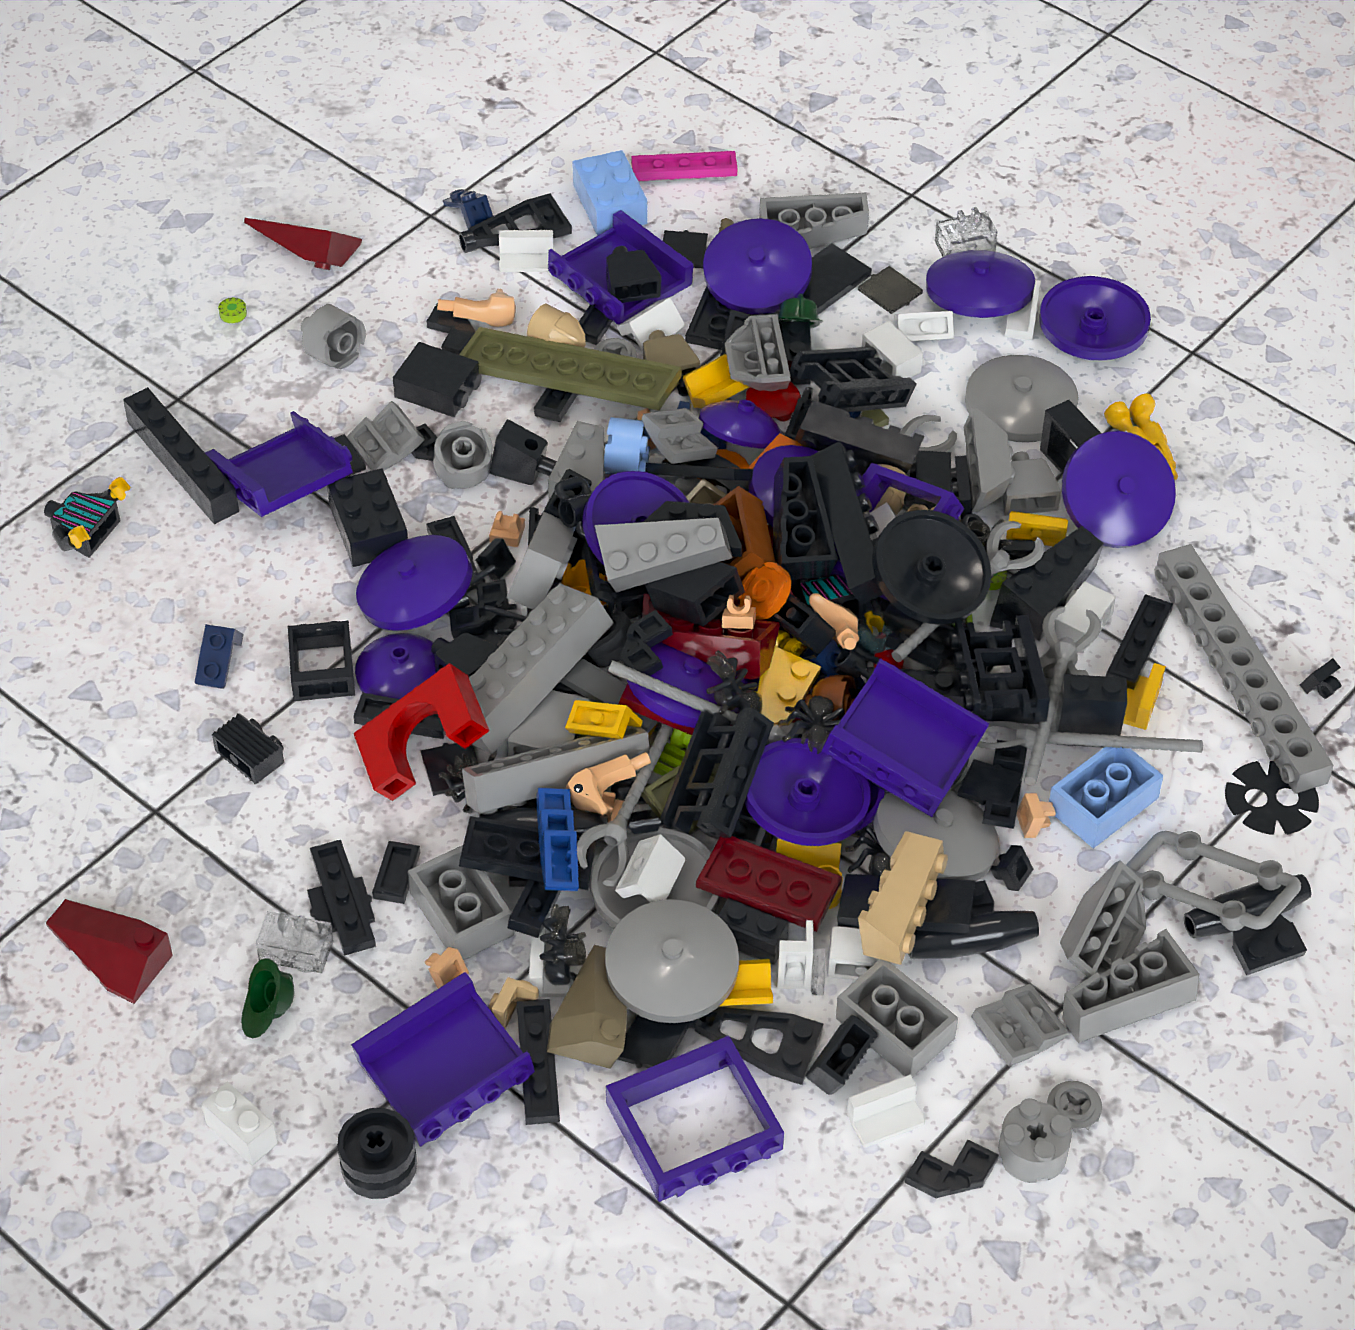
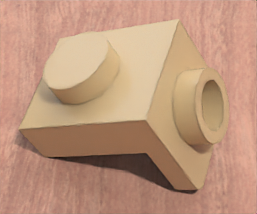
M507 977L500 993H494L489 1009L506 1029L517 1007L516 1002L539 1000V989L528 981Z

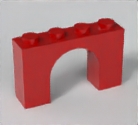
M449 663L353 733L374 791L393 801L416 785L407 760L406 747L411 732L424 718L438 714L446 736L465 749L489 732L468 675Z

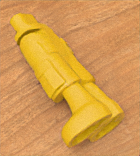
M1144 393L1137 396L1132 401L1129 409L1122 401L1111 404L1104 412L1107 423L1119 431L1136 434L1152 443L1167 460L1172 470L1174 481L1177 480L1176 463L1167 444V437L1159 423L1150 420V416L1156 406L1152 395ZM1131 419L1137 426L1133 427Z

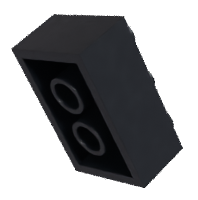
M383 468L345 477L327 485L329 506L352 567L371 563L378 555L391 546L408 539L407 527Z

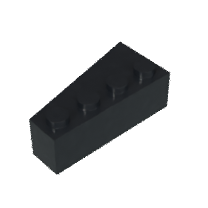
M812 400L795 437V441L799 442L803 447L821 451L840 441L847 451L851 449L858 461V466L855 469L859 473L864 474L870 464L874 463L877 465H891L907 475L924 439V435L914 433V436L910 437L900 434L901 428L890 425L888 429L875 426L873 419L864 416L855 419L850 418L848 411Z
M812 456L784 457L774 476L773 553L775 562L789 573L791 580L829 577L839 560Z
M1083 526L1079 527L1044 552L1042 558L1034 565L1019 570L1005 580L1001 585L996 605H999L1001 607L1000 610L1014 621L1016 616L1028 615L1034 638L1040 642L1044 636L1042 630L1044 618L1053 609L1061 606L1064 607L1071 591L1079 589L1082 583L1086 581L1097 566L1104 543Z

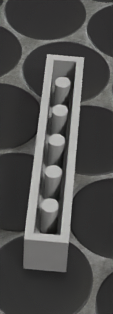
M627 726L623 739L586 736L462 768L466 803L480 814H492L497 812L498 808L508 805L512 807L525 805L527 800L537 798L538 788L566 789V785L574 774L585 768L593 767L625 754L629 759L644 752L648 754L650 750L648 732L640 727Z

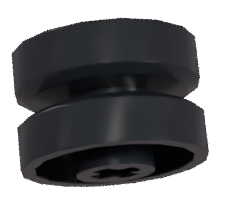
M369 1108L354 1114L344 1123L338 1134L337 1149L341 1173L346 1185L356 1194L369 1199H385L399 1194L410 1185L417 1169L415 1138L409 1122L400 1113L387 1108Z

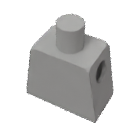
M1023 451L1015 453L1011 458V467L1015 468L1014 481L1011 485L1008 484L1003 495L1004 516L1009 515L1011 511L1023 513L1058 511L1062 490L1047 461L1042 458L1029 459L1028 454Z

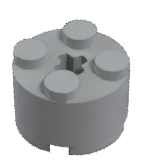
M332 304L320 307L310 317L304 318L301 323V331L303 332L302 345L305 353L330 367L343 369L352 364L360 354L356 352L359 345H364L366 330L363 322Z
M466 421L451 423L441 431L436 439L433 457L434 470L448 488H471L485 481L488 477L493 452L492 441L484 429L472 426L473 423Z
M1027 1098L1021 1104L1012 1108L1004 1118L998 1146L1005 1170L1016 1179L1028 1183H1037V1180L1046 1178L1051 1180L1058 1176L1065 1167L1072 1138L1070 1119L1054 1106L1038 1102L1032 1098Z

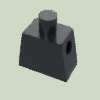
M618 246L613 250L612 254L606 257L607 289L619 301L625 303L660 297L661 274L645 251H628L627 247Z
M507 419L495 440L490 474L532 485L539 473L550 477L557 461L546 457L548 446L546 439Z
M462 633L451 642L442 637L437 638L431 647V652L435 658V671L437 673L438 670L450 663L468 675L469 678L487 661L488 657L499 646L469 633Z

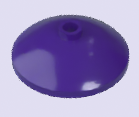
M725 400L711 403L700 410L698 417L703 422L702 427L722 440L739 446L765 449L779 433L782 434L778 424L764 410L749 400Z
M395 633L371 642L360 653L355 665V676L360 690L363 693L397 699L404 697L416 686H419L436 673L435 658L431 652L433 641L417 634Z

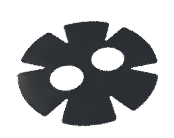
M1258 761L1245 764L1235 770L1232 775L1246 786L1231 782L1226 783L1225 799L1233 815L1251 811L1242 823L1257 832L1274 835L1276 821H1278L1285 834H1292L1306 828L1312 822L1299 809L1313 813L1318 812L1319 797L1316 788L1297 793L1299 800L1292 806L1283 805L1277 800L1276 794L1279 790L1284 788L1291 789V787L1282 780L1280 770L1274 761L1269 762L1268 775H1266ZM1252 789L1261 790L1267 795V803L1260 807L1252 806L1245 799L1246 793Z

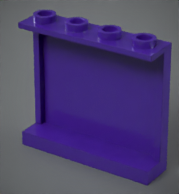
M622 210L613 214L612 228L561 256L553 249L548 250V271L551 275L561 280L569 289L583 297L590 305L595 304V308L617 325L625 322L653 303L674 296L691 286L693 282L694 264ZM618 246H625L628 251H645L661 274L660 297L625 303L619 301L607 289L606 257L612 254L613 250Z
M292 411L290 415L294 428L230 459H226L215 449L209 450L205 454L235 487L237 498L260 517H263L352 474L353 471L350 464L352 456L349 449L345 445L342 446L336 442L332 436L329 437L320 427H315L307 418H303Z
M880 659L874 672L850 708L829 734L822 751L930 817H933L990 723L929 688L921 681H917L902 672L896 666Z
M466 972L351 1044L357 1061L395 1112L400 1113L409 1122L415 1141L420 1147L428 1141H434L439 1138L445 1130L457 1122L467 1120L474 1111L486 1103L489 1104L496 1101L503 1092L514 1085L525 1082L535 1072L530 1054L527 1051L525 1053L522 1052L477 994L473 981Z

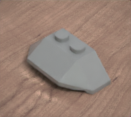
M777 314L749 316L744 321V325L738 328L725 342L730 378L758 391L787 389L790 383V372Z
M972 407L963 428L972 512H979L1004 495L1008 484L1011 485L1014 481L1015 468L1011 467L1013 449L1012 446H1009L1008 434L982 411Z
M1121 860L1115 862L1083 895L1059 942L1066 958L1088 978L1096 973L1102 974L1117 959L1121 958L1124 960L1133 954L1146 930L1145 904L1141 892L1144 890L1143 880Z

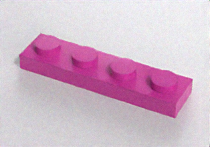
M735 151L631 156L632 170L638 181L737 176L738 171Z

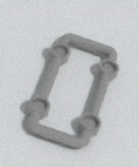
M1160 831L1153 835L1126 864L1128 868L1143 880L1144 890L1141 892L1145 898L1157 900L1164 895L1220 916L1222 925L1230 931L1240 930L1244 926L1256 930L1268 927L1301 890L1300 880L1294 875L1283 872L1282 865L1278 861L1267 860L1258 863L1202 843L1200 835L1193 831L1181 834L1171 831ZM1164 843L1175 846L1177 853L1185 860H1195L1199 856H1203L1257 876L1259 884L1264 889L1275 890L1281 885L1286 886V888L1260 916H1255L1247 913L1245 905L1240 901H1228L1222 904L1166 883L1163 874L1159 871L1151 870L1144 873L1137 871Z

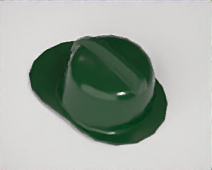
M801 293L798 294L797 298L784 300L781 304L778 315L779 323L810 322V329L823 322V320L818 318L816 303L804 298Z
M269 958L261 959L254 965L250 974L248 992L242 1011V1030L247 1037L252 1039L264 1034L271 1025L272 1020L281 1017L290 1008L294 998L292 975L280 971L274 960Z

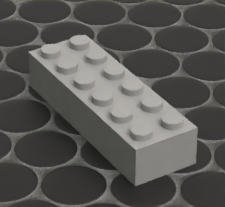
M559 583L529 613L528 617L518 628L510 633L503 644L488 657L487 661L469 677L489 728V732L472 745L493 754L587 653L594 643L612 626L613 621L598 598Z

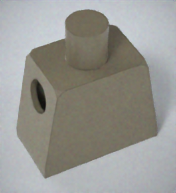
M656 330L649 335V340L643 343L644 360L681 367L682 374H688L700 368L699 358L680 334L665 336L662 330Z

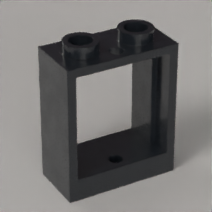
M1066 400L1045 410L1040 451L1063 474L1069 458L1077 449L1070 440L1079 447L1090 438L1102 433L1070 400Z
M349 621L288 626L290 675L294 701L355 696ZM343 646L344 668L300 672L299 650Z

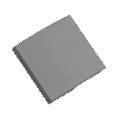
M393 401L373 421L365 417L347 436L348 440L372 471L381 468L386 470L408 456L425 440L399 405Z
M683 408L643 414L642 421L650 438L671 464L715 458L718 448L700 433L703 422L688 409Z
M1031 983L1006 991L1000 1001L975 1008L971 1016L1008 1066L1025 1061L1047 1050L1069 1034L1068 1030Z

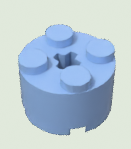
M611 417L607 434H609L608 442L605 445L604 454L605 474L614 475L625 471L646 472V463L649 462L650 446H648L650 436L643 421Z

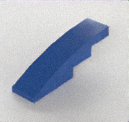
M538 788L536 794L538 834L545 890L578 891L577 833L574 831L570 789Z

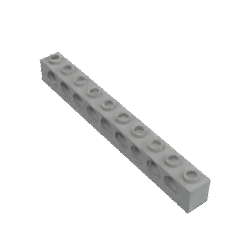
M1189 544L1159 553L1157 566L1154 568L1157 581L1163 584L1168 592L1170 602L1177 606L1184 624L1189 626L1194 633L1197 645L1206 652L1211 667L1217 670L1222 678L1225 689L1231 692L1236 700L1238 710L1241 714H1245L1251 724L1253 734L1262 741L1268 758L1274 760L1278 766L1282 780L1290 785L1294 794L1328 784L1334 764L1193 546Z

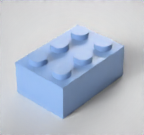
M623 150L572 161L573 186L597 235L613 227V214L620 210L639 224H647V198Z
M1104 747L1052 786L1049 802L1053 804L1056 812L1055 817L1094 849L1159 798L1164 775L1130 748Z

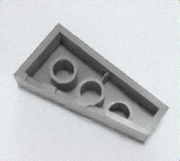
M847 193L760 198L759 218L776 220L792 227L805 239L810 249L867 234L869 220L867 194Z
M719 518L595 525L607 579L615 592L732 558L726 531Z
M1164 929L1157 934L1155 940L1148 944L1146 942L1135 948L1133 954L1124 960L1121 958L1117 959L1102 974L1096 973L1064 993L1062 1020L1076 1041L1080 1043L1196 1001L1200 974L1168 930Z

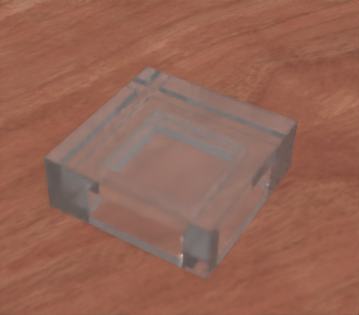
M813 949L810 993L812 995H824L825 949Z

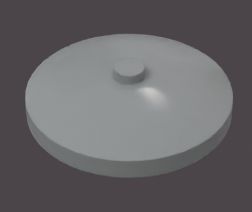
M1029 355L1001 356L980 365L970 376L965 394V403L969 414L972 407L978 408L1008 434L1009 441L1014 442L1041 441L1046 409L1066 400H1070L1076 407L1078 405V391L1072 378L1054 363Z
M951 789L946 794L933 817H930L894 794L887 792L884 798L881 799L874 818V831L877 840L890 858L905 831L943 840L944 854L948 855V861L944 873L938 874L937 878L977 881L984 877L990 871L997 858L999 837L994 825L982 824L984 811L971 800L957 796L958 792Z
M659 828L658 831L640 834L627 833L626 841L630 859L639 841L660 834L685 857V862L667 900L689 901L715 912L720 896L696 888V880L711 854L710 850L703 843L686 833L668 828ZM608 845L600 853L594 864L591 876V893L598 913L614 929L628 913L650 902L642 894L623 899L615 891L617 885L606 886L602 883L605 878L612 877L616 873L619 863L618 846L612 847Z
M659 900L636 908L616 925L606 947V975L616 997L634 1013L657 1022H688L709 1014L727 999L738 976L739 951L736 939L728 925L711 910L684 900Z

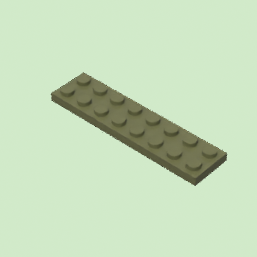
M483 327L477 329L459 354L478 361L479 374L660 411L682 376L681 367L554 341H545L544 339Z

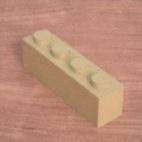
M907 831L904 832L891 856V871L884 869L880 876L879 892L872 891L868 899V904H870L869 910H862L858 917L863 955L901 965L905 954L912 952L915 943L914 932L917 926L921 927L926 916V903L928 900H933L937 889V876L939 873L943 874L947 866L948 855L944 854L943 840Z

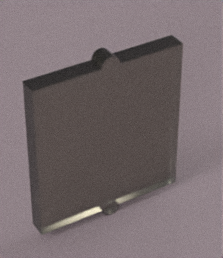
M891 266L886 267L877 274H872L870 279L858 286V291L890 314H893L905 305L909 306L912 300L923 294L922 288Z

